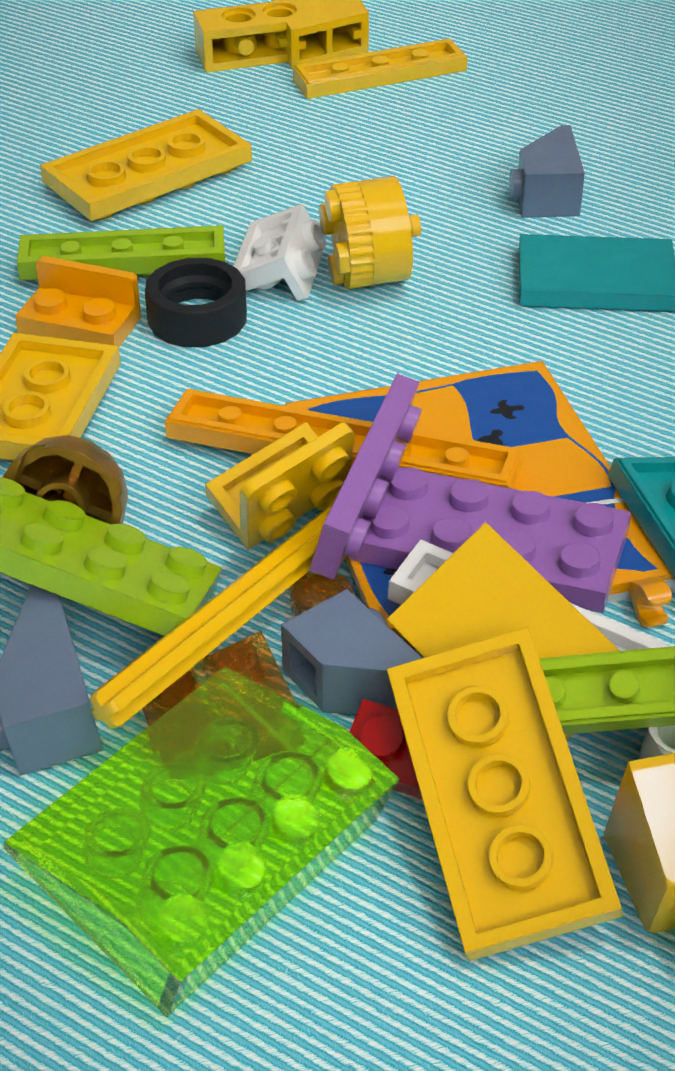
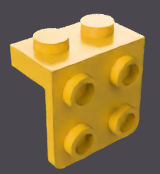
M305 422L205 484L206 496L247 550L263 540L267 543L274 542L286 535L295 525L296 519L315 507L317 510H324L335 502L350 471L354 432L344 422L318 437L308 423Z

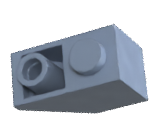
M348 589L281 624L283 672L323 712L356 715L362 699L398 709L387 669L424 658L414 647H410L388 627L384 617L376 609L367 608Z

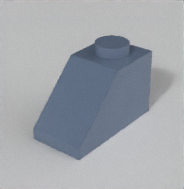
M561 125L520 149L518 169L510 170L509 190L510 198L518 199L522 218L580 216L585 172L571 125Z

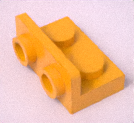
M41 256L36 262L39 288L15 315L18 333L120 347L141 319L137 275L133 272Z

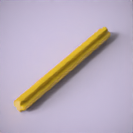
M334 503L95 690L90 697L93 706L91 710L93 717L97 721H103L110 729L120 728L307 574L312 564L324 522Z

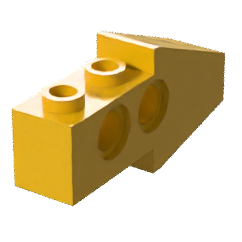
M271 0V2L193 11L195 48L206 73L288 62L293 70V66L297 64L369 52V12L361 0Z

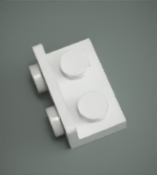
M303 204L250 222L234 263V267L245 278L246 291L257 287L260 290L269 289L284 278L297 301L308 298L323 250L326 246L325 235L322 233L319 222L310 218Z

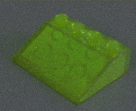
M224 666L5 840L3 849L138 989L168 1017L378 820L399 778L343 726Z

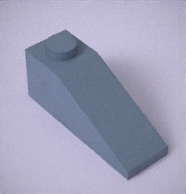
M31 585L0 658V751L11 749L20 776L104 751L95 718L91 713V704L61 598L57 594Z

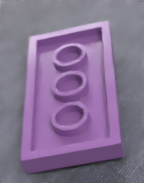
M398 467L393 480L382 476L381 480L389 482L384 500L375 519L364 515L363 519L371 522L357 560L351 557L350 560L398 570L420 539L454 553L486 522L570 603L586 610L604 612L628 536L631 511L610 508L599 503H584L548 496L537 491H522L485 484L474 479H460L428 473L411 467Z

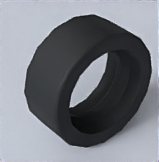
M185 258L163 265L156 269L146 280L145 302L148 325L155 336L169 344L182 347H207L223 343L236 336L247 322L245 278L237 268L224 261L211 258ZM191 299H209L214 301L202 305H184L179 303Z

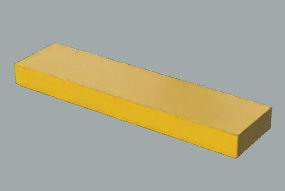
M449 38L297 64L293 66V81L307 99L467 71V56Z

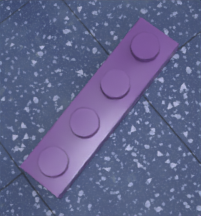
M398 373L396 374L324 522L309 571L335 580L345 556L357 560L371 522L364 520L363 517L367 515L374 519L376 518L389 482L381 480V477L394 479L406 445L398 442V440L410 443L418 424L422 409L412 406L420 383L419 381Z

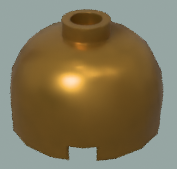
M71 435L44 438L19 453L2 477L19 483L23 486L25 492L48 501L61 500L73 503L82 508L85 515L112 525L123 524L128 500L124 473L111 454L91 440Z

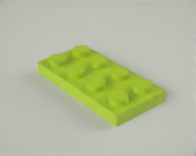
M0 477V573L163 636L206 604L215 591L223 567L207 562L201 553L185 547L170 548L147 539L142 531L133 526L105 523L85 515L84 510L73 503L61 500L48 501L25 492V489L19 483Z

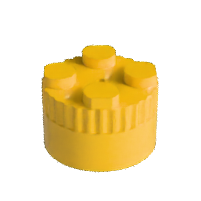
M388 176L330 186L329 191H325L324 194L325 204L319 205V217L323 235L332 236L334 254L328 255V269L333 285L344 284L346 289L409 280L413 268L412 238L421 235V223L418 214L409 215L405 196L398 179L395 176Z

